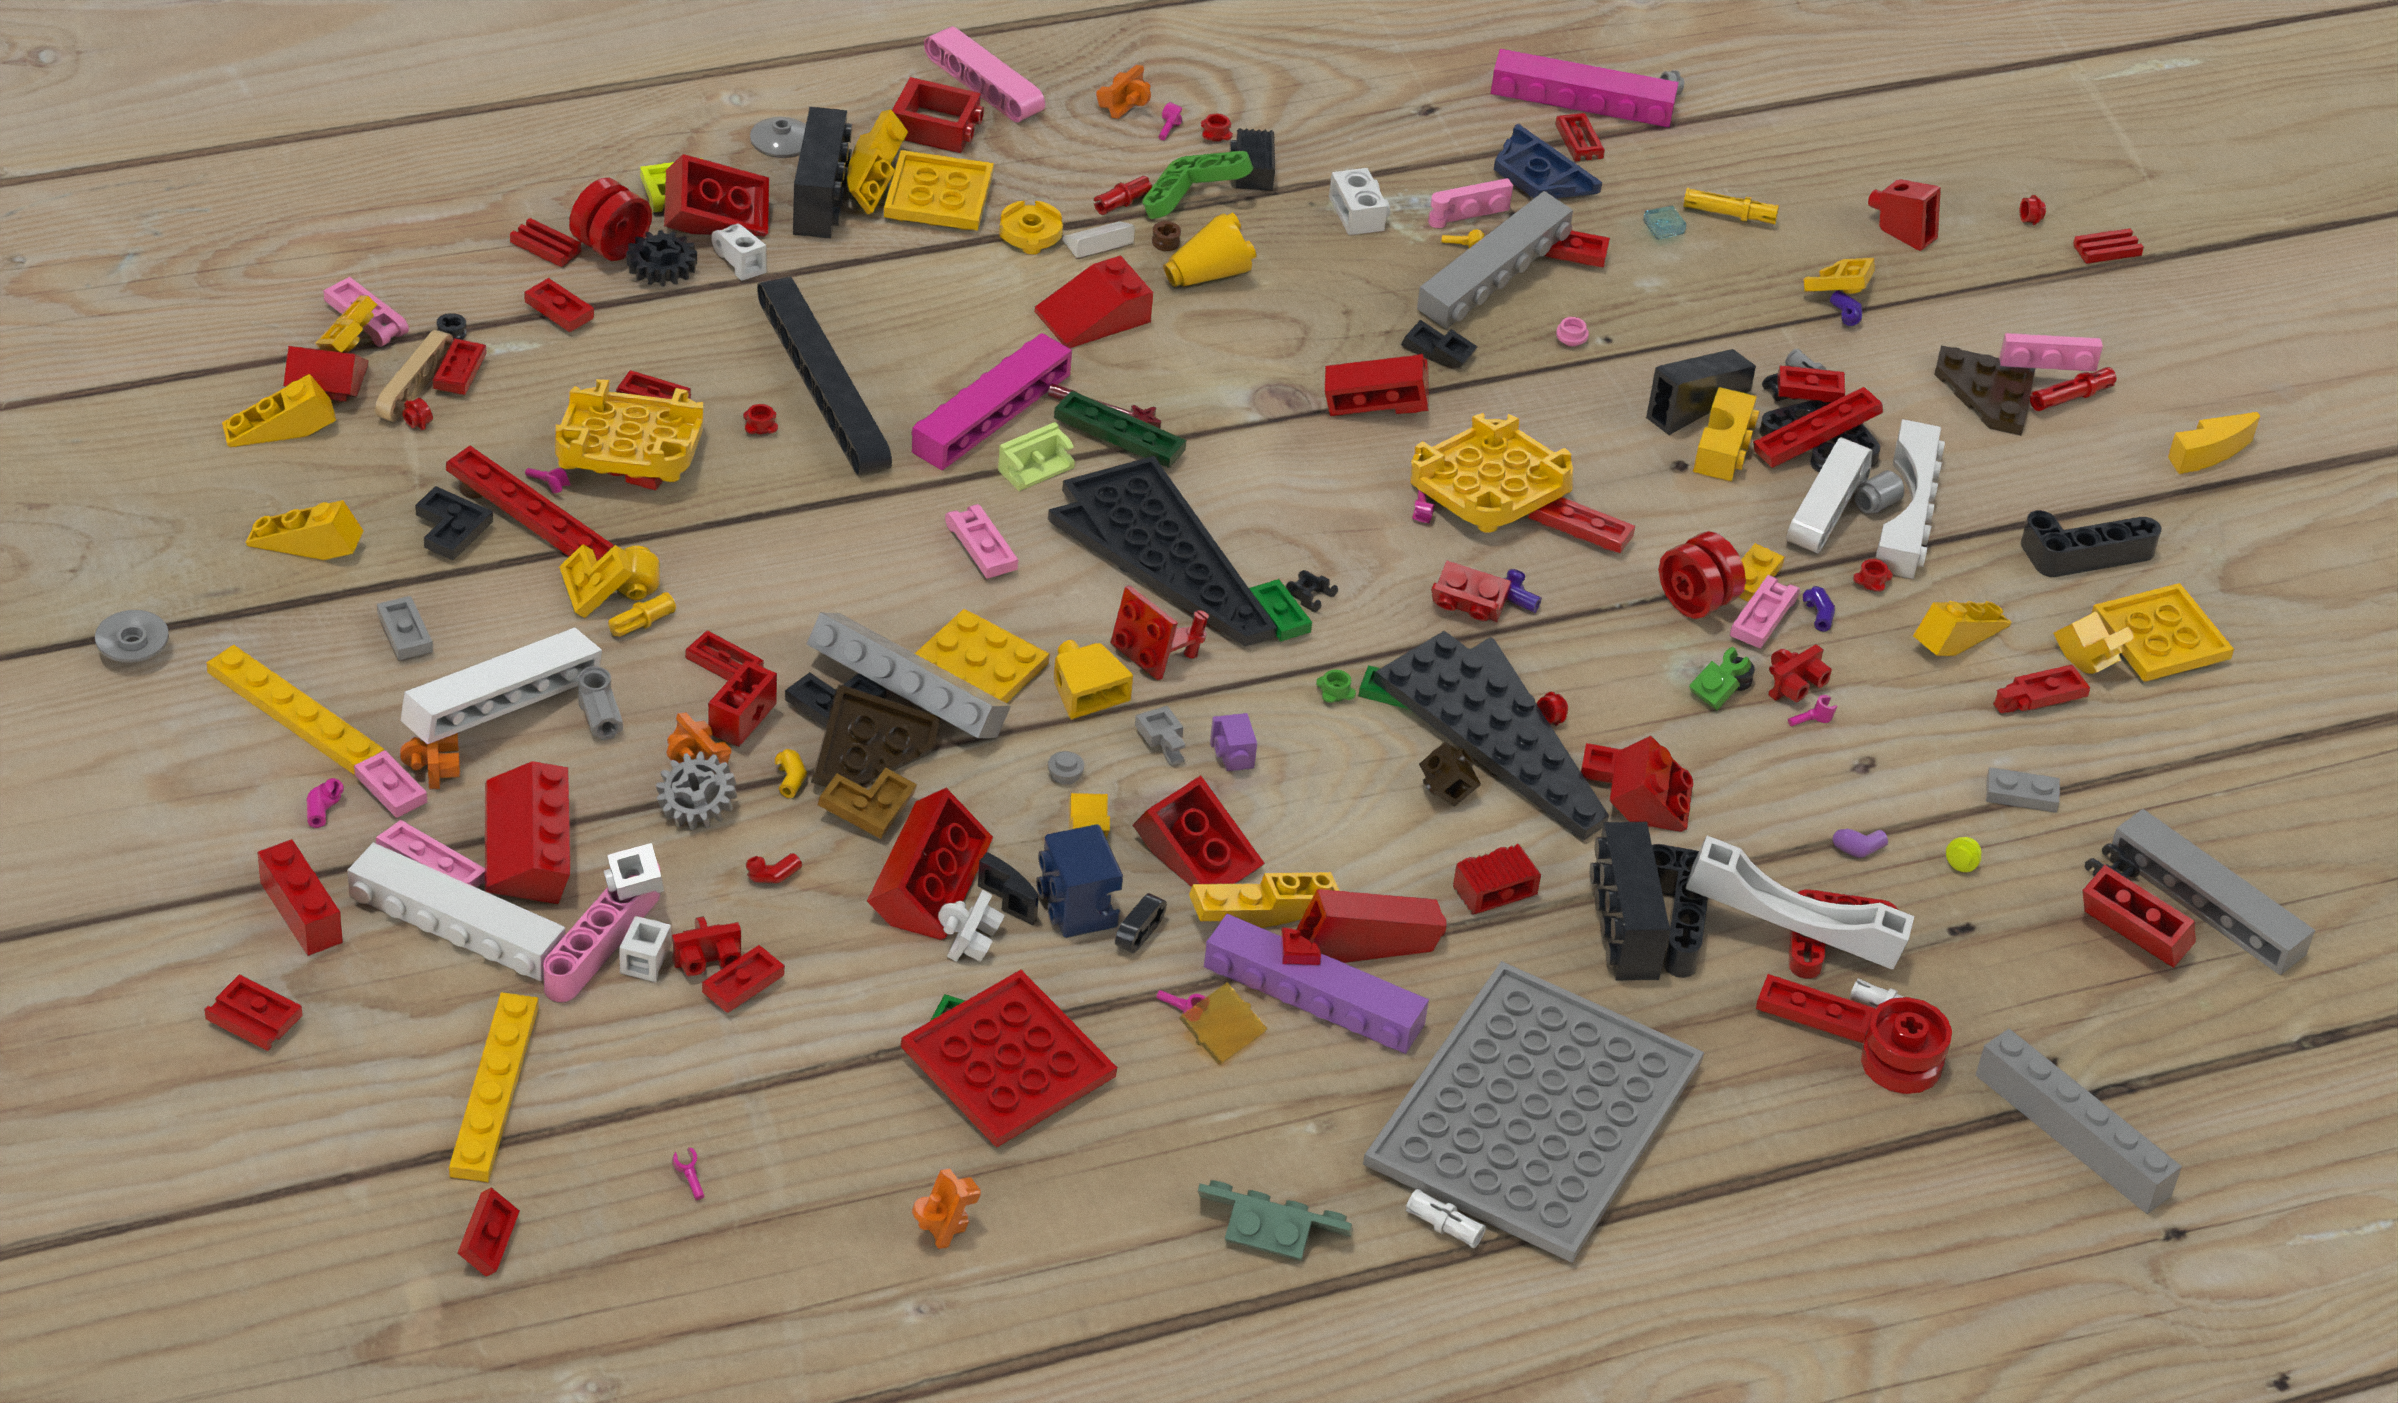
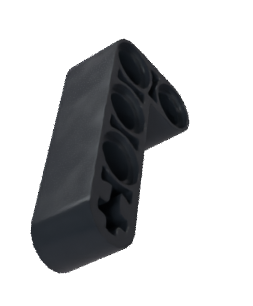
M2035 510L2027 516L2020 544L2039 573L2048 577H2059L2151 560L2154 557L2162 528L2152 518L2136 517L2063 530L2051 513Z
M1653 844L1652 847L1662 894L1673 896L1669 921L1670 933L1664 956V968L1672 976L1686 978L1693 975L1697 969L1708 897L1686 889L1692 866L1699 851L1664 844Z

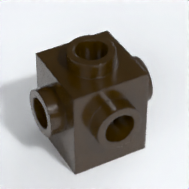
M1447 742L1441 744L1419 763L1425 775L1423 783L1433 795L1440 797L1454 807L1481 785L1472 768L1474 760L1463 748L1457 750Z

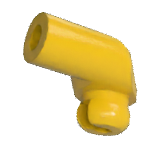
M785 749L775 757V765L781 764L778 769L785 771L787 774L779 786V792L786 798H793L807 777V771L799 753L792 749Z

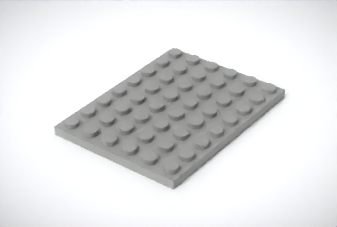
M1501 961L1364 1154L1363 1165L1414 1189H1420L1423 1193L1446 1204L1451 1203L1457 1206V1209L1573 1263L1701 1065L1704 1052Z

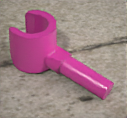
M1172 102L1167 103L1162 111V118L1166 120V123L1158 136L1160 140L1166 139L1174 125L1179 126L1182 123V116L1180 115L1182 107Z
M561 467L549 472L532 468L525 470L526 476L547 481L552 493H559L562 491V486L571 485L566 471Z
M1418 489V500L1415 501L1412 519L1429 524L1435 506L1434 504L1427 503L1426 494Z
M1821 695L1814 709L1788 718V723L1791 727L1814 719L1822 723H1828L1832 720L1838 706H1828L1831 697Z
M1159 990L1157 993V999L1183 1010V1017L1189 1023L1199 1021L1201 1013H1205L1209 1005L1208 999L1201 994H1192L1186 1000Z
M688 1147L687 1151L692 1162L688 1165L681 1164L675 1152L672 1158V1165L677 1171L684 1172L695 1200H700L704 1198V1193L694 1167L697 1161V1153L693 1148Z

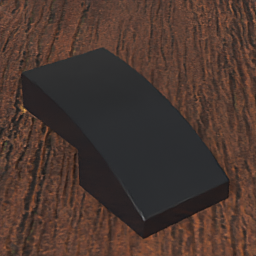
M1419 320L1408 332L1401 344L1417 355L1423 354L1424 358L1458 368L1463 366L1478 347L1452 329L1444 336L1422 320Z
M986 852L979 860L978 887L1001 897L1002 911L1034 925L1037 921L1038 893L1016 869L1000 858Z

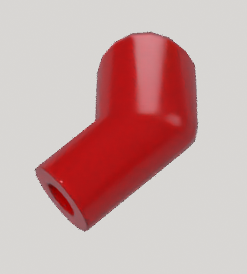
M790 853L774 865H766L763 857L754 856L747 860L745 866L749 871L747 876L753 882L779 884L800 870L802 862L796 854Z

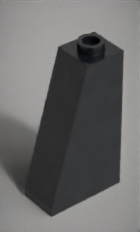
M1734 349L1660 365L1655 368L1646 418L1670 435L1711 413L1718 387L1742 393L1751 391L1756 365Z

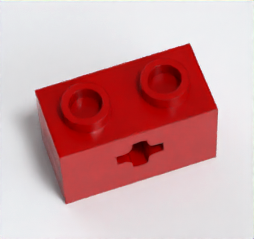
M746 660L708 703V725L711 727L712 736L740 747L777 704V673Z

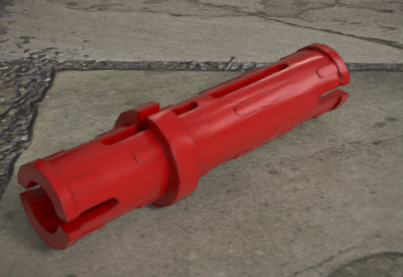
M2110 367L2102 368L2093 373L2083 372L2077 374L2075 379L2032 392L2030 403L2034 410L2042 411L2048 407L2056 406L2078 397L2088 398L2093 396L2096 391L2115 386L2114 383H2116L2117 377L2114 370Z

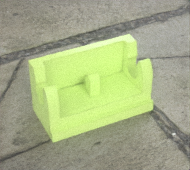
M1054 422L1001 444L999 447L998 471L1018 491H1021L1073 469L1075 461L1065 449L1070 450L1074 446L1071 440L1059 429V425Z

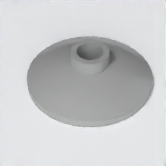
M790 117L767 118L758 122L752 128L750 141L757 151L767 156L776 158L800 155L806 124Z
M126 610L115 613L103 620L95 632V642L98 650L106 657L119 662H139L152 658L164 649L169 639L166 623L159 616L143 610Z

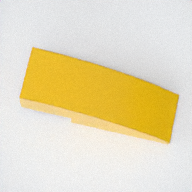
M2258 412L2199 420L2196 430L2175 433L2168 458L2178 474L2198 471L2227 460L2253 441L2260 415Z

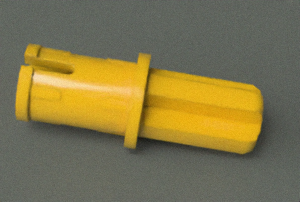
M664 592L644 603L636 602L633 604L632 609L608 621L610 632L613 636L621 637L642 626L645 629L649 628L655 620L675 612V601L668 592Z

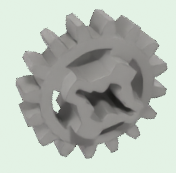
M699 752L696 759L691 760L688 753H686L683 757V763L679 764L675 760L671 761L673 768L671 772L661 771L664 782L656 783L659 793L657 800L660 808H663L665 817L667 819L674 818L676 826L680 827L685 821H688L691 830H695L697 822H703L705 828H709V819L714 817L721 822L723 820L721 811H732L733 807L729 799L737 798V792L734 787L737 784L726 762L720 764L717 755L713 754L708 760H705L703 752Z

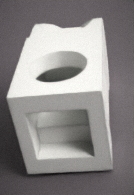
M734 224L726 229L713 231L711 239L715 252L719 257H725L735 267V276L741 281L767 273L766 245L740 224Z

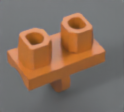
M1135 65L1127 73L1119 72L1114 77L1111 86H1102L1096 91L1099 107L1108 108L1111 118L1119 119L1135 105L1144 106L1150 101L1151 86L1143 80L1144 67L1142 65Z
M687 712L678 713L676 717L677 727L674 733L667 739L669 744L666 752L667 757L671 761L675 760L678 763L684 762V754L688 753L692 760L696 759L699 752H703L705 760H708L714 754L717 755L720 764L724 762L728 764L732 753L731 748L725 742L715 743L711 739V727L705 721L695 722Z
M458 733L430 744L425 743L418 737H413L401 747V761L416 771L428 764L429 789H440V778L460 777L459 753L438 754V752L459 751Z
M950 1168L940 1170L930 1196L918 1198L913 1205L912 1214L919 1222L918 1226L920 1229L929 1230L934 1235L935 1245L938 1249L948 1248L954 1234L965 1232L969 1220L968 1214L964 1209L966 1205L978 1202L981 1190L971 1177L958 1179Z

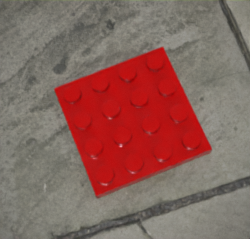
M1022 969L903 1036L900 1046L996 1148L1116 1077L1118 1068Z

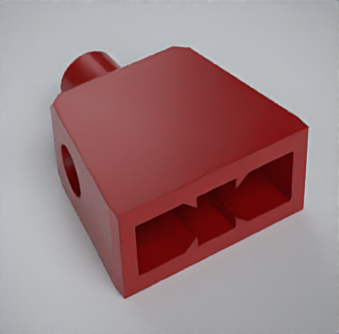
M1899 179L1883 191L1875 189L1871 192L1868 206L1880 210L1879 227L1882 231L1919 251H1922L1938 238L1941 187Z

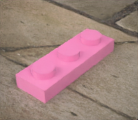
M2005 333L1999 356L2000 366L2097 371L2103 345L2101 338Z
M402 820L376 837V844L477 888L485 882V868Z

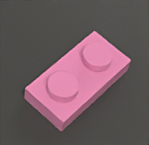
M386 750L354 765L355 776L396 818L427 803V792Z

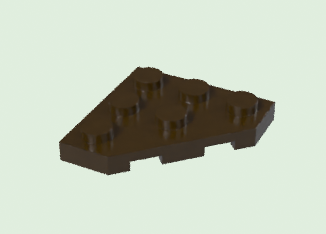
M1941 345L1934 375L1941 382L1948 381L1955 388L1954 394L1969 409L1975 408L1982 415L1981 421L1989 429L2022 435L2036 368L2000 366L1999 358L1991 355H1983L1957 347Z
M839 684L835 690L811 783L827 787L838 773L862 786L877 779L885 768L895 771L927 756L934 747L941 718Z

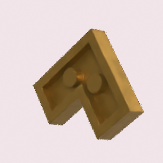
M885 768L868 790L837 773L820 795L817 805L882 839L914 795L917 784Z

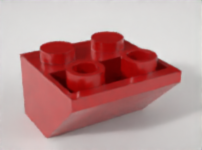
M1649 736L1617 751L1609 801L1629 822H1647L1650 827L1682 832L1687 830L1692 788L1694 785L1693 778L1687 769L1682 768L1671 757L1666 747L1661 746L1652 736Z

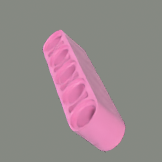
M950 26L924 40L925 52L932 62L970 90L981 93L982 99L1012 121L1020 122L1044 110V96L1035 85L959 29Z
M607 887L545 958L543 962L545 995L550 1000L556 1002L572 1000L620 946L634 917L644 918L658 902L660 893L652 891L619 900L617 890L609 892Z

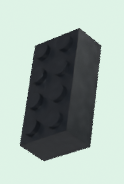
M809 107L794 181L793 235L831 238L833 226H839L841 207L837 206L843 207L844 187H847V172L852 155L849 143L852 140L853 124L847 123V110Z
M1604 822L1601 837H1596L1595 839L1596 862L1590 864L1589 875L1591 884H1596L1597 887L1595 892L1596 911L1602 912L1600 921L1601 937L1607 938L1608 941L1606 945L1607 965L1613 966L1615 981L1659 980L1670 926L1647 822Z

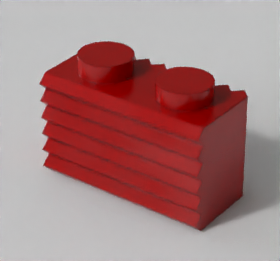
M1517 843L1514 847L1512 845L1509 848L1500 847L1489 855L1485 853L1483 856L1479 855L1477 858L1468 857L1456 864L1453 887L1454 890H1457L1461 900H1464L1468 910H1471V914L1474 915L1538 895L1541 873L1521 845Z

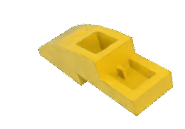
M891 109L882 111L869 133L860 135L848 166L847 184L849 191L867 214L873 213L895 172L891 163L908 133Z
M1331 872L1264 873L1260 884H1193L1189 897L1200 921H1222L1225 915L1229 914L1260 928L1301 920L1317 889L1340 890Z

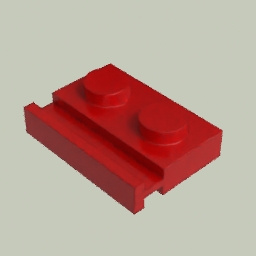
M240 974L215 998L216 1002L211 1007L207 1006L204 1009L206 1020L267 1051L272 1048L271 1044L275 1039L280 1040L303 1016L302 1005Z

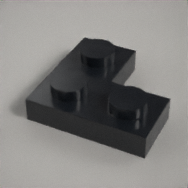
M437 486L415 505L416 516L436 524L424 537V548L450 560H454L493 522V511Z
M809 672L785 690V701L826 727L836 689ZM860 673L843 684L844 686L886 699V689Z

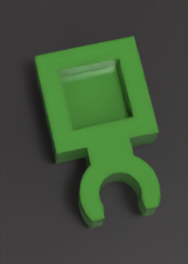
M1734 647L1726 650L1723 655V663L1720 666L1711 661L1689 685L1692 693L1716 711L1740 686L1735 677L1747 673L1752 665L1748 657H1745L1738 664L1732 663L1738 656L1737 650Z

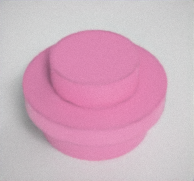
M1567 317L1558 325L1556 336L1565 345L1577 346L1587 341L1589 332L1583 320L1576 317Z

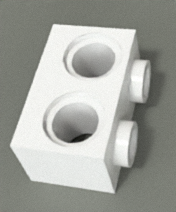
M1368 168L1332 172L1329 198L1348 235L1384 231L1386 218L1390 215L1389 202L1383 198L1379 183L1376 179H1373Z

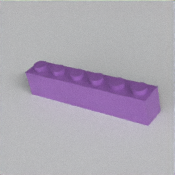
M1225 915L1206 942L1205 968L1247 985L1249 988L1268 994L1284 1003L1312 1013L1319 1018L1347 1028L1354 1033L1361 1034L1386 1047L1406 1054L1425 1025L1429 999L1321 954L1320 965L1282 964L1281 936L1232 915Z

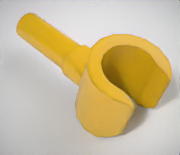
M1475 229L1469 232L1468 236L1442 235L1441 241L1442 243L1469 245V248H1471L1484 238L1485 235L1481 230Z

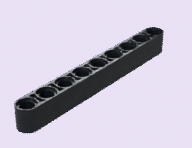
M787 276L759 282L757 284V294L761 308L856 475L859 476L891 468L892 456L886 439L793 278Z

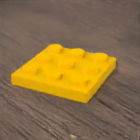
M901 150L885 202L884 217L899 221H913L929 225L978 231L993 176L994 163Z
M2181 583L2093 605L2091 613L2097 611L2109 635L2129 626L2135 638L2123 644L2125 651L2122 652V655L2144 682L2232 658L2234 648Z
M963 609L914 654L995 698L1008 703L1049 664L1050 653Z

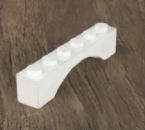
M1902 419L1897 438L1893 466L1906 482L1912 501L1900 515L1883 524L1876 559L1883 561L1893 575L1914 579L1916 567H1923L1926 558L1927 547H1923L1921 544L1927 545L1931 526L1925 525V523L1930 524L1935 504H1930L1929 502L1934 503L1938 483L1932 481H1938L1942 462L1936 460L1941 461L1945 441L1939 440L1941 427Z
M1708 835L1694 861L1686 885V889L1892 970L1908 942L1914 916L1882 903L1841 905L1802 896L1766 876L1750 861L1741 848Z

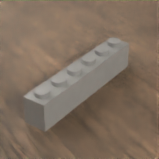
M1543 191L1421 285L1419 288L1417 310L1445 329L1456 321H1461L1472 308L1483 304L1495 290L1505 287L1513 276L1519 272H1524L1530 263L1539 256H1544L1552 245L1556 244L1559 240H1565L1572 230L1573 210Z
M820 612L807 641L808 646L977 738H997L1011 708L1007 703L841 613Z
M2140 810L2116 828L2112 844L2125 852L2124 856L2139 866L2140 876L2279 975H2282L2307 955L2315 933L2312 927L2146 810Z
M2007 1029L1984 1045L1976 1076L2146 1214L2150 1213L2172 1196L2182 1168L2180 1164L2011 1029Z

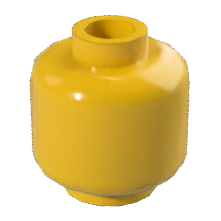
M630 546L625 551L634 574L617 590L629 599L642 600L658 589L660 583V562L658 557L648 548Z

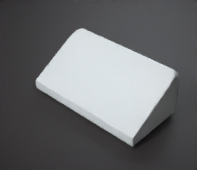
M1119 221L1065 235L1062 240L1076 258H1081L1133 244L1135 227L1133 224Z

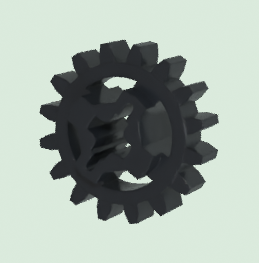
M659 230L658 235L646 232V238L636 236L635 243L628 244L626 261L627 266H629V273L636 274V280L638 281L646 278L648 279V285L657 282L661 286H665L666 281H671L674 285H677L678 278L688 280L689 273H695L697 251L693 242L687 243L686 236L677 238L674 231L670 234H664L663 230Z

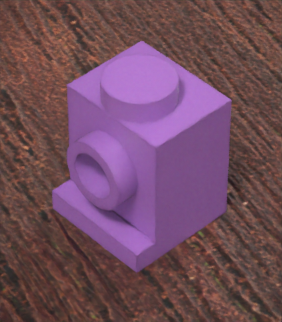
M1248 714L1212 717L1210 744L1211 747H1215L1216 756L1218 758L1222 757L1226 771L1253 769L1255 766L1257 740Z

